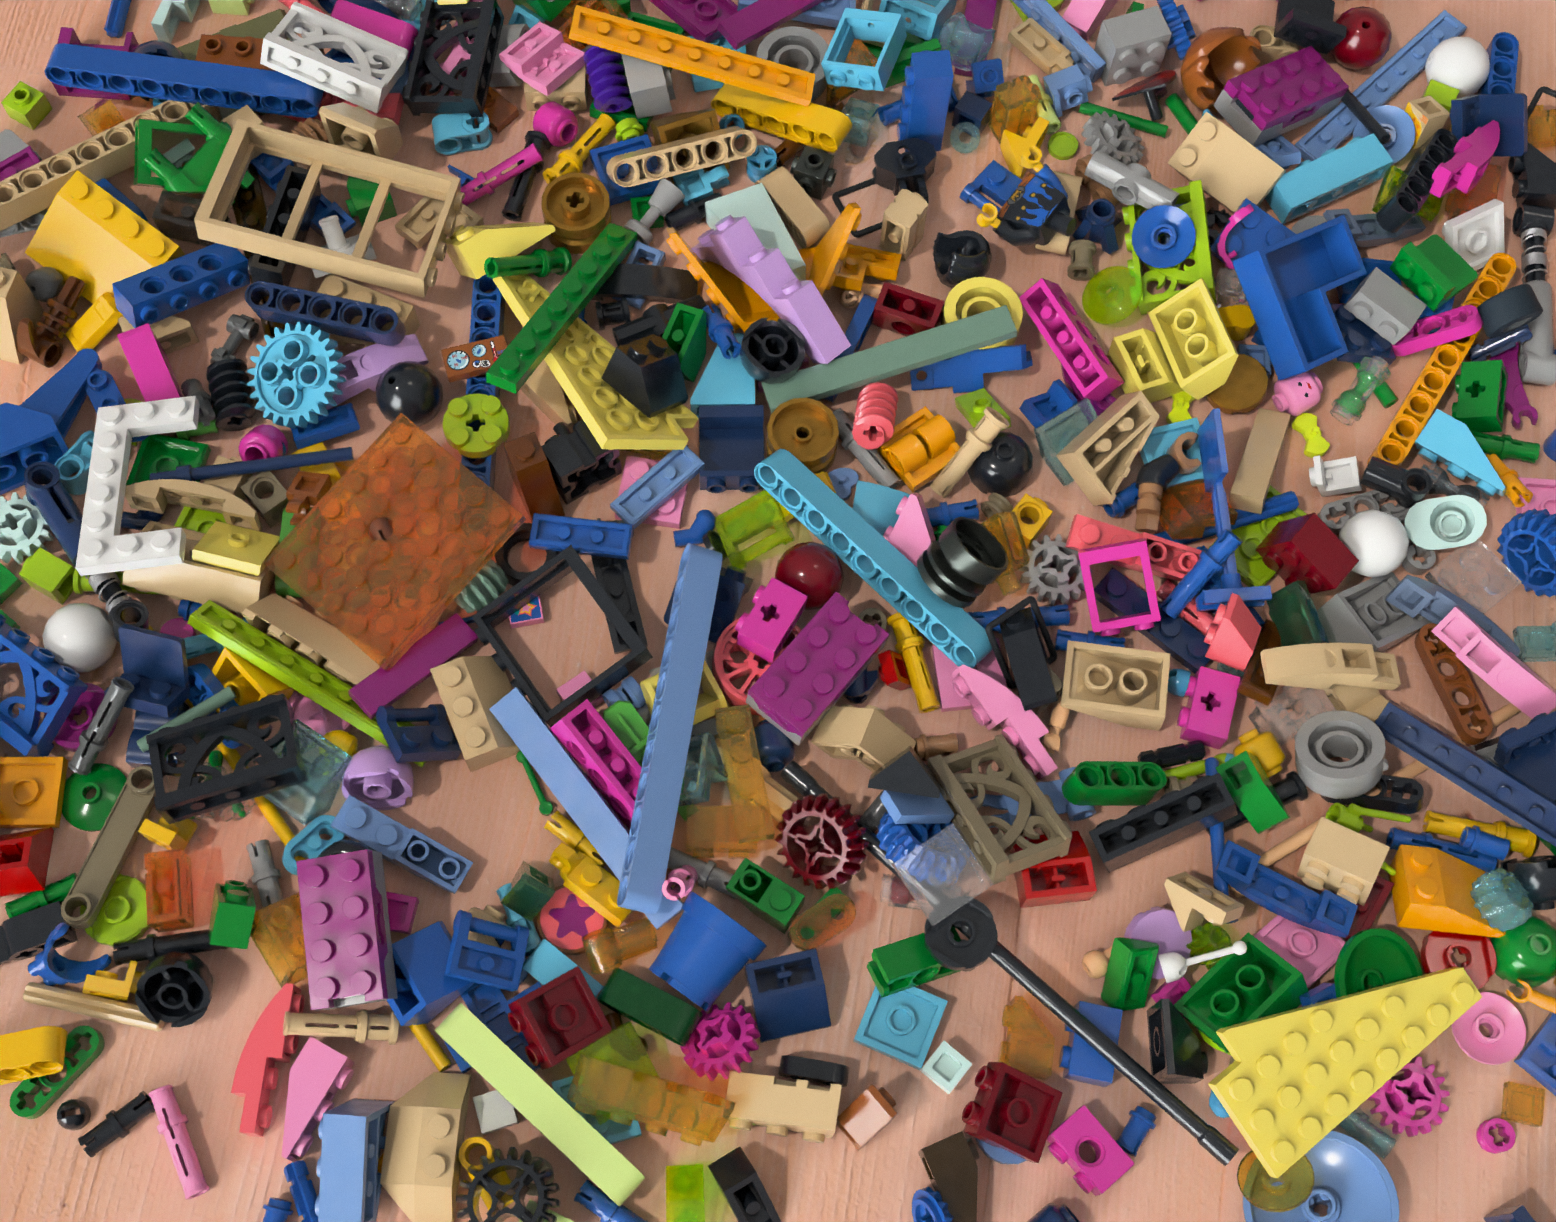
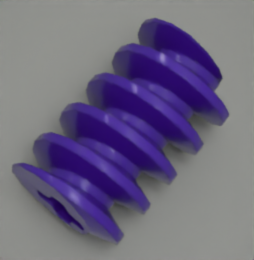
M597 46L588 48L583 58L585 64H587L586 71L589 75V84L592 87L591 94L594 98L595 108L606 113L627 110L633 105L632 99L627 97L630 91L629 87L625 86L627 84V77L622 75L625 72L624 65L619 64L623 60L622 55Z

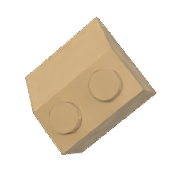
M344 102L322 106L319 110L330 144L393 160L403 145L399 126L389 118H380L370 114L360 106L354 107Z

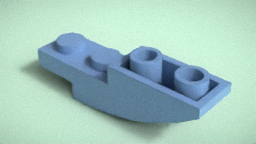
M351 795L348 796L331 823V828L352 840L361 842L374 851L382 852L383 859L453 894L457 892L473 864L472 861L413 828L409 829Z

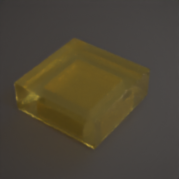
M1510 1081L1505 1082L1501 1119L1533 1127H1541L1543 1124L1545 1089Z

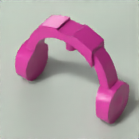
M1251 204L1238 209L1228 218L1230 223L1224 228L1219 242L1216 244L1218 256L1224 261L1225 267L1235 274L1236 271L1230 259L1235 257L1237 253L1233 250L1227 254L1225 241L1230 230L1240 220L1254 211Z

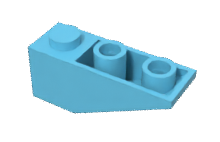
M1436 409L1415 440L1416 448L1419 449L1418 455L1434 464L1437 460L1448 466L1446 470L1459 479L1464 480L1467 476L1477 482L1476 488L1493 497L1497 493L1503 497L1506 493V487L1467 425Z

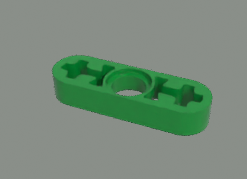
M84 1025L74 1028L67 1035L65 1052L73 1054V1057L78 1059L79 1062L75 1064L72 1059L65 1056L64 1063L67 1067V1073L61 1081L56 1083L51 1082L48 1075L23 1080L11 1094V1110L16 1115L27 1119H35L43 1115L102 1053L105 1044L103 1035L90 1026ZM82 1036L90 1038L89 1043L92 1047L88 1051L80 1049L81 1043L79 1039ZM39 1080L44 1086L51 1088V1091L48 1093L40 1090L42 1087L36 1084ZM39 1091L33 1099L36 1103L35 1107L23 1108L26 1104L24 1096L27 1093L35 1095Z

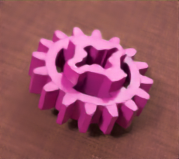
M730 1002L726 1003L723 1010H720L718 1005L714 1004L711 1013L707 1014L703 1010L700 1011L703 1015L686 1046H680L685 1055V1062L691 1070L695 1071L698 1077L701 1078L706 1074L710 1081H714L718 1073L724 1079H728L729 1071L732 1069L738 1073L742 1072L740 1064L743 1061L751 1063L753 1059L749 1052L759 1049L755 1039L761 1035L756 1027L757 1023L751 1014L747 1013L741 1005L734 1009Z
M1417 1056L1413 1058L1410 1063L1400 1070L1404 1071V1074L1400 1076L1399 1081L1395 1079L1388 1080L1367 1099L1375 1101L1376 1104L1370 1110V1113H1380L1383 1116L1379 1123L1380 1126L1383 1127L1391 1123L1393 1124V1134H1401L1405 1129L1407 1136L1413 1137L1418 1135V1130L1422 1134H1426L1432 1131L1430 1124L1436 1126L1443 1122L1437 1113H1444L1449 1110L1448 1106L1441 1103V1099L1450 1096L1448 1091L1440 1090L1439 1085L1445 1079L1444 1077L1434 1078L1432 1073L1435 1066L1433 1064L1423 1068L1422 1057ZM1407 1089V1095L1402 1093L1403 1091L1401 1090ZM1408 1096L1411 1097L1413 1101L1407 1102ZM1416 1110L1426 1111L1418 1120H1410L1415 1115Z

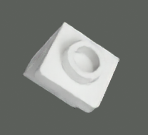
M1320 455L1313 456L1314 467L1309 468L1310 482L1312 487L1317 486L1322 497L1362 491L1359 462L1356 456L1323 462Z

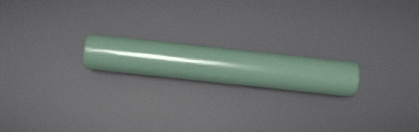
M228 686L149 734L156 733L165 727H175L191 722L197 717L207 716L234 700L237 696L231 686ZM147 735L136 741L143 753L149 750L146 741Z

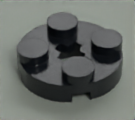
M957 896V898H950L937 903L930 911L924 927V944L933 959L940 965L956 971H971L986 962L991 956L998 938L996 924L991 911L979 900L968 896ZM961 925H965L968 927L966 934L971 938L968 941L962 939L960 942L954 940V934L950 929L952 927L960 928Z

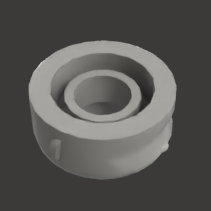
M783 27L769 33L759 44L757 50L758 58L815 74L811 102L821 96L828 85L821 65L828 49V44L816 32L803 27Z
M1349 711L1320 713L1303 723L1294 736L1295 766L1298 775L1308 788L1324 797L1349 799L1361 796L1374 788L1381 779L1383 771L1388 770L1389 764L1387 759H1385L1386 745L1382 731L1373 721L1358 713ZM1344 757L1350 760L1346 762H1335L1330 760V758Z

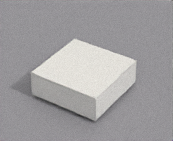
M497 1090L472 1097L483 1135L519 1124L515 1107Z

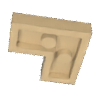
M424 196L395 225L396 232L420 249L432 237L444 201ZM464 204L461 211L456 210L455 227L464 225V227L484 225L483 218Z

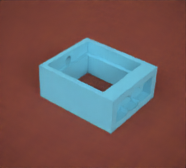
M881 0L879 11L902 14L906 32L928 41L934 38L952 15L957 0ZM906 17L911 19L910 23L906 21Z
M845 8L821 62L827 84L837 87L844 86L884 92L907 37L902 14ZM854 39L885 42L875 67L844 63Z

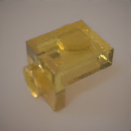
M1544 105L1535 106L1528 119V142L1535 148L1556 146V109L1544 110Z

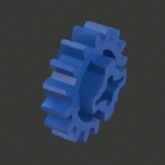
M1157 0L1159 9L1172 33L1167 50L1175 48L1181 61L1191 45L1189 40L1196 38L1190 18L1183 4L1176 7L1174 0Z

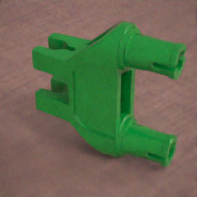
M197 102L186 113L185 117L206 135L205 139L207 141L182 168L180 166L177 168L155 147L142 161L143 164L148 166L164 181V189L168 192L205 195L232 133L231 126L227 122L221 121L219 123ZM246 171L240 187L242 189L248 188L255 180L248 171Z

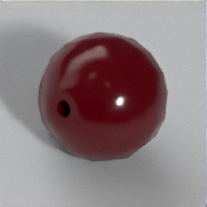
M1365 6L1351 8L1342 13L1335 21V23L1346 26L1347 31L1346 37L1330 52L1336 62L1345 68L1353 70L1368 69L1382 60L1389 51L1392 39L1390 23L1384 14L1376 9Z
M806 542L796 544L784 552L778 560L775 579L808 596L805 610L822 608L835 592L839 593L841 591L844 573L835 552L826 545Z

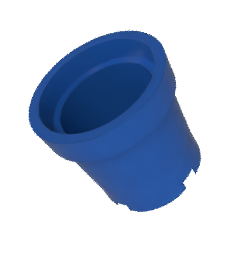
M690 891L681 907L684 911L649 970L708 1012L716 999L749 960L755 961L767 945L717 907Z

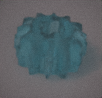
M1499 868L1488 873L1486 872L1472 883L1473 890L1470 892V895L1476 902L1474 907L1480 911L1481 918L1488 920L1490 927H1497L1500 931L1504 932L1526 923L1532 917L1531 909L1534 905L1528 898L1530 892L1524 889L1523 882H1519L1514 873L1506 872V870Z

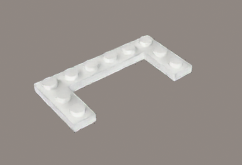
M196 396L98 408L75 567L80 576L184 563L186 534L182 527L120 535L132 437L197 429L200 403Z

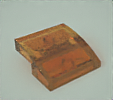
M1204 479L1180 483L1168 487L1162 493V499L1159 500L1161 502L1159 523L1172 540L1202 538L1205 527L1215 526L1212 492H1205ZM1228 503L1230 524L1235 525L1238 513Z

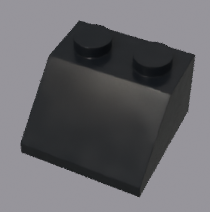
M655 334L616 347L602 376L606 383L648 418L682 405L688 399L678 353L668 346L665 339Z

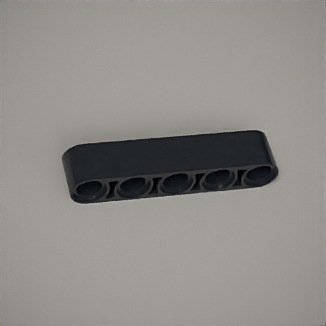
M1439 129L1416 151L1376 214L1377 221L1384 230L1391 233L1397 232L1419 212L1430 194L1429 191L1434 182L1432 175L1435 169L1442 162L1446 163L1451 160L1455 154L1453 150L1458 140L1452 132L1447 129Z

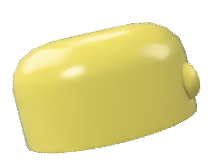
M973 277L960 282L949 292L944 303L941 325L1007 305L1018 336L1023 318L1022 303L1013 289L1005 283L994 278ZM1017 337L980 349L1010 346L1015 343Z

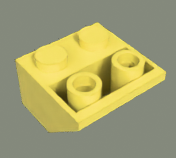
M1142 328L1113 338L1107 357L1124 381L1121 387L1125 394L1142 391L1148 401L1152 403L1184 391L1177 382L1156 332Z

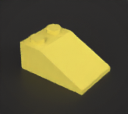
M537 222L467 227L460 225L455 227L453 235H448L449 238L445 240L447 243L446 252L460 275L479 279L486 274L484 264L487 258L516 256L555 232L556 229L553 225Z

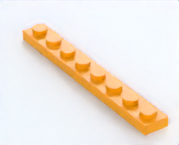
M575 6L569 39L806 107L811 102L815 81L814 73L583 6Z

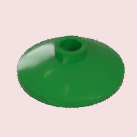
M103 763L93 764L92 770L88 775H80L74 772L65 782L62 814L71 825L83 831H101L127 781L126 776L120 770ZM91 789H96V795L91 799H87V793Z

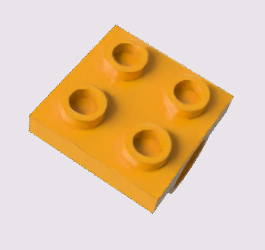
M925 406L894 426L892 438L877 448V450L913 493L936 478L960 449V446L955 442V433L949 422L940 414L933 416Z

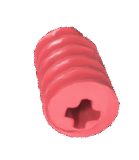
M880 382L870 383L858 393L852 435L856 443L865 449H877L893 436L898 394L892 386Z

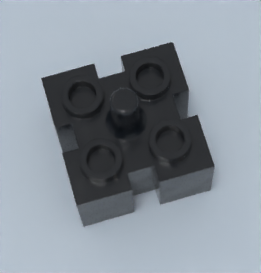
M583 419L573 426V433L569 431L564 422L557 423L553 427L557 435L550 437L541 446L547 458L557 491L566 505L588 493L590 487L597 483L602 485L622 473L621 462L618 459L620 456L619 449H602Z

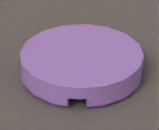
M1156 906L1150 908L1152 910H1147L1145 913L1140 912L1126 928L1124 938L1153 942L1159 945L1152 978L1162 979L1165 977L1158 955L1176 952L1187 959L1189 958L1193 943L1191 930L1182 931L1175 911Z

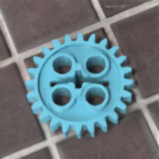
M297 322L296 326L286 323L285 330L275 327V337L267 334L264 336L267 343L265 347L256 345L257 350L260 352L259 357H250L256 363L255 368L247 370L249 374L254 375V379L247 383V386L255 388L250 398L258 401L255 409L263 411V417L272 420L274 424L295 429L296 426L307 428L308 422L318 423L317 414L326 417L329 415L326 409L327 405L337 406L332 397L334 394H343L337 388V384L346 381V378L339 376V371L345 369L346 365L337 362V360L344 354L341 351L335 350L338 342L329 339L330 334L328 332L322 331L314 325Z

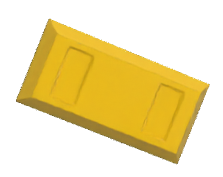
M110 292L101 295L65 333V337L77 352L87 348L94 349L119 323L118 318L123 317L116 308L115 299Z

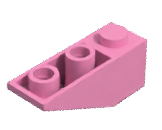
M311 1036L290 1068L282 1157L293 1162L296 1161L298 1156L303 1157L307 1153L314 1139L311 1134L318 1122L321 1121L323 1113L333 1109L334 1103L331 1102L338 1089L343 1090L348 1085L354 1073V1070L351 1069L355 1063L354 1061Z

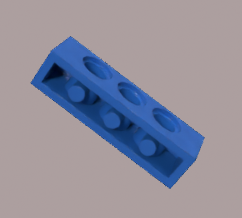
M218 243L212 244L112 283L116 308L134 328L147 323L149 325L249 285L248 259L237 248Z

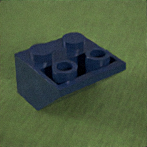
M816 948L745 964L746 980L757 1029L761 1035L759 1037L761 1043L831 1027L825 984Z

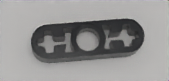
M1382 775L1375 786L1381 791L1376 796L1363 794L1349 799H1333L1320 796L1330 803H1340L1343 805L1353 803L1363 808L1413 814L1418 812L1423 806L1424 789L1416 780ZM1387 790H1392L1391 797H1387ZM1404 793L1411 794L1410 799H1404Z

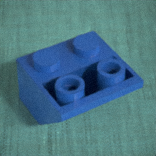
M438 921L392 944L398 998L387 1000L401 1026L428 1024L475 983L444 975L452 937L443 921Z

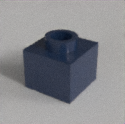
M966 90L955 106L952 126L978 139L989 123L993 103L980 95H975Z

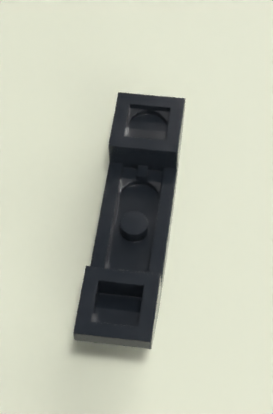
M619 264L591 300L603 301L604 297L660 299L665 300L666 304H675L696 296L698 281L688 270L654 265Z
M591 555L597 581L644 645L648 647L626 559ZM606 617L614 653L631 651Z

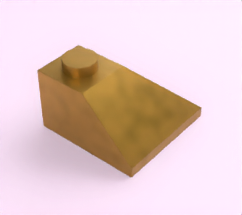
M715 109L678 113L650 122L656 145L720 130ZM714 141L708 143L705 148L706 156L710 157L716 151V143ZM686 149L679 150L676 155L677 164H682L687 159ZM729 162L703 168V170L708 172L720 165H725L726 169L729 170L730 165ZM673 176L669 177L670 182L674 184Z

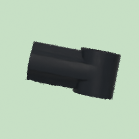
M1372 456L1360 483L1393 496L1400 506L1410 509L1417 502L1424 500L1432 488L1433 481L1429 473L1423 469L1413 468L1406 470ZM1408 486L1415 487L1418 492L1411 490Z

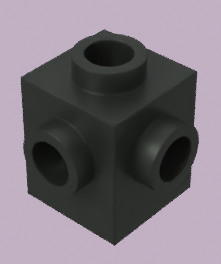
M805 146L801 156H795L790 173L794 174L795 180L810 197L822 200L827 187L833 185L837 170L833 169L834 155L828 154L822 149Z

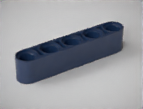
M265 281L254 282L245 291L247 304L264 320L282 324L290 323L295 326L297 322H302L319 327L320 330L330 334L387 346L397 345L405 337L406 329L397 313L385 306ZM269 296L265 304L259 305L261 299ZM300 303L298 309L289 311L292 305ZM331 309L327 317L320 318L323 311ZM363 316L359 323L351 324L353 318ZM388 322H394L392 328L387 331H381L383 325Z

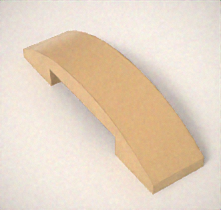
M158 479L127 485L125 489V497L133 509L164 514L167 503L222 513L227 524L260 532L262 530L257 512L249 504L232 493L209 484L180 479Z

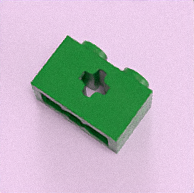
M1502 360L1462 362L1461 375H1456L1455 378L1458 402H1454L1452 405V417L1466 424L1469 430L1477 432H1502L1508 374Z

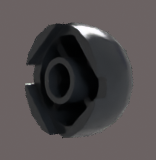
M761 318L753 322L744 333L740 348L742 365L749 375L759 382L767 384L783 383L795 375L805 359L804 337L797 327L787 320L779 318L778 321H767L768 318Z
M1000 431L991 443L992 448L989 451L982 452L968 469V474L971 482L981 492L985 494L987 492L991 494L998 493L1003 497L1016 495L1026 487L1032 474L1033 455L1029 445L1021 437L1011 432Z
M1556 855L1532 856L1529 859L1522 860L1523 863H1517V858L1500 862L1504 885L1511 896L1520 902L1532 903L1533 910L1555 908Z
M179 951L166 953L156 957L145 967L137 982L135 1001L140 1011L152 1022L159 1024L160 1020L172 1023L171 1027L190 1025L200 1019L207 1010L212 999L213 977L207 965L197 956Z

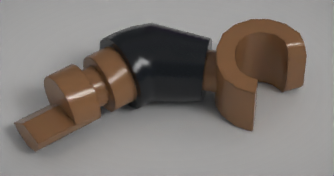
M1186 432L1181 434L1168 448L1166 454L1141 467L1135 485L1138 489V497L1140 498L1137 500L1135 530L1146 533L1157 532L1161 502L1159 500L1162 499V493L1166 491L1167 484L1179 473H1193L1202 464L1198 458L1188 459L1182 449L1188 450L1198 439L1197 433Z

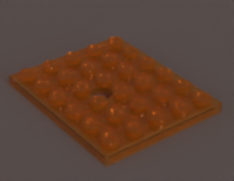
M400 413L269 554L264 564L381 668L388 672L523 524L526 518L405 415ZM381 517L392 520L394 531L390 538L385 541H374L371 539L369 527L374 520Z

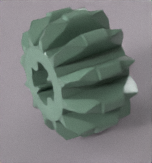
M490 558L477 560L472 565H468L465 570L459 572V575L452 580L449 591L457 605L467 613L480 611L498 598L505 591L509 580L500 565H497Z

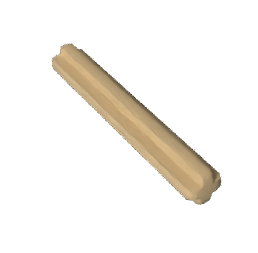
M29 982L23 993V1000L28 1003L158 1032L165 1025V1022L160 1020L159 1024L150 1021L140 1011L138 1005L35 982Z

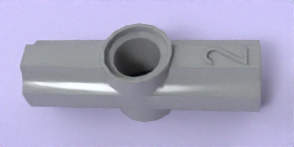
M1099 150L1093 154L1085 169V176L1111 189L1113 196L1125 205L1137 203L1149 210L1159 205L1174 206L1179 197L1178 192L1151 179L1150 172L1144 166L1138 163H1131L1127 166Z

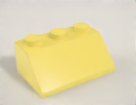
M1200 278L1148 313L1180 388L1197 400L1226 383L1239 356L1205 281Z

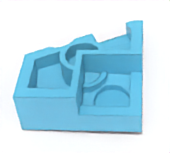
M857 480L852 509L883 536L889 525L895 526L899 515L896 514L897 507L904 496L909 498L910 494L886 486Z

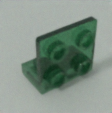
M1297 580L1273 593L1271 600H1266L1269 606L1270 618L1276 624L1281 637V646L1329 643L1305 581Z

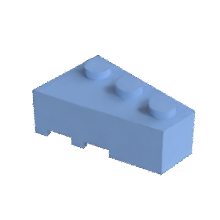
M354 1098L323 1113L318 1128V1135L322 1140V1148L316 1169L317 1176L320 1178V1190L315 1201V1214L318 1216V1222H376L382 1188L380 1184L381 1173H377L380 1150L385 1148L386 1137L383 1136L386 1113H389L390 1105L395 1101Z

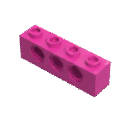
M1041 278L1019 297L1023 307L1084 398L1100 402L1124 383L1059 284Z
M586 699L554 724L550 730L630 829L642 767L589 700Z

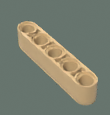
M732 126L616 155L608 161L606 173L619 186L632 187L749 157L756 150L757 139L751 131L739 126ZM743 134L745 137L744 146L737 150L734 146L735 139L738 135ZM714 141L716 143V151L712 156L707 157L705 148L708 143ZM686 149V161L682 164H677L676 155L678 151ZM652 156H657V168L653 171H648L646 168L648 159ZM627 163L629 166L628 175L623 179H618V167Z

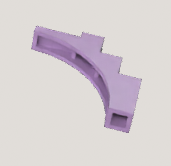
M729 215L715 224L717 228L715 231L710 229L698 237L699 243L692 248L698 257L702 260H709L721 265L750 286L781 319L787 320L796 326L804 337V349L813 363L828 364L851 346L812 280L799 281L779 248L765 249L745 216L733 218Z

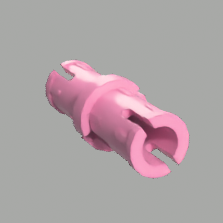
M682 865V868L673 869L662 885L663 895L673 901L678 900L679 897L687 896L693 890L698 879L696 869L691 865Z

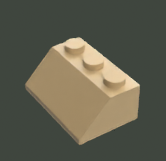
M462 656L430 669L470 772L516 755L520 751L489 710V708L512 690L506 672L499 668L492 656Z

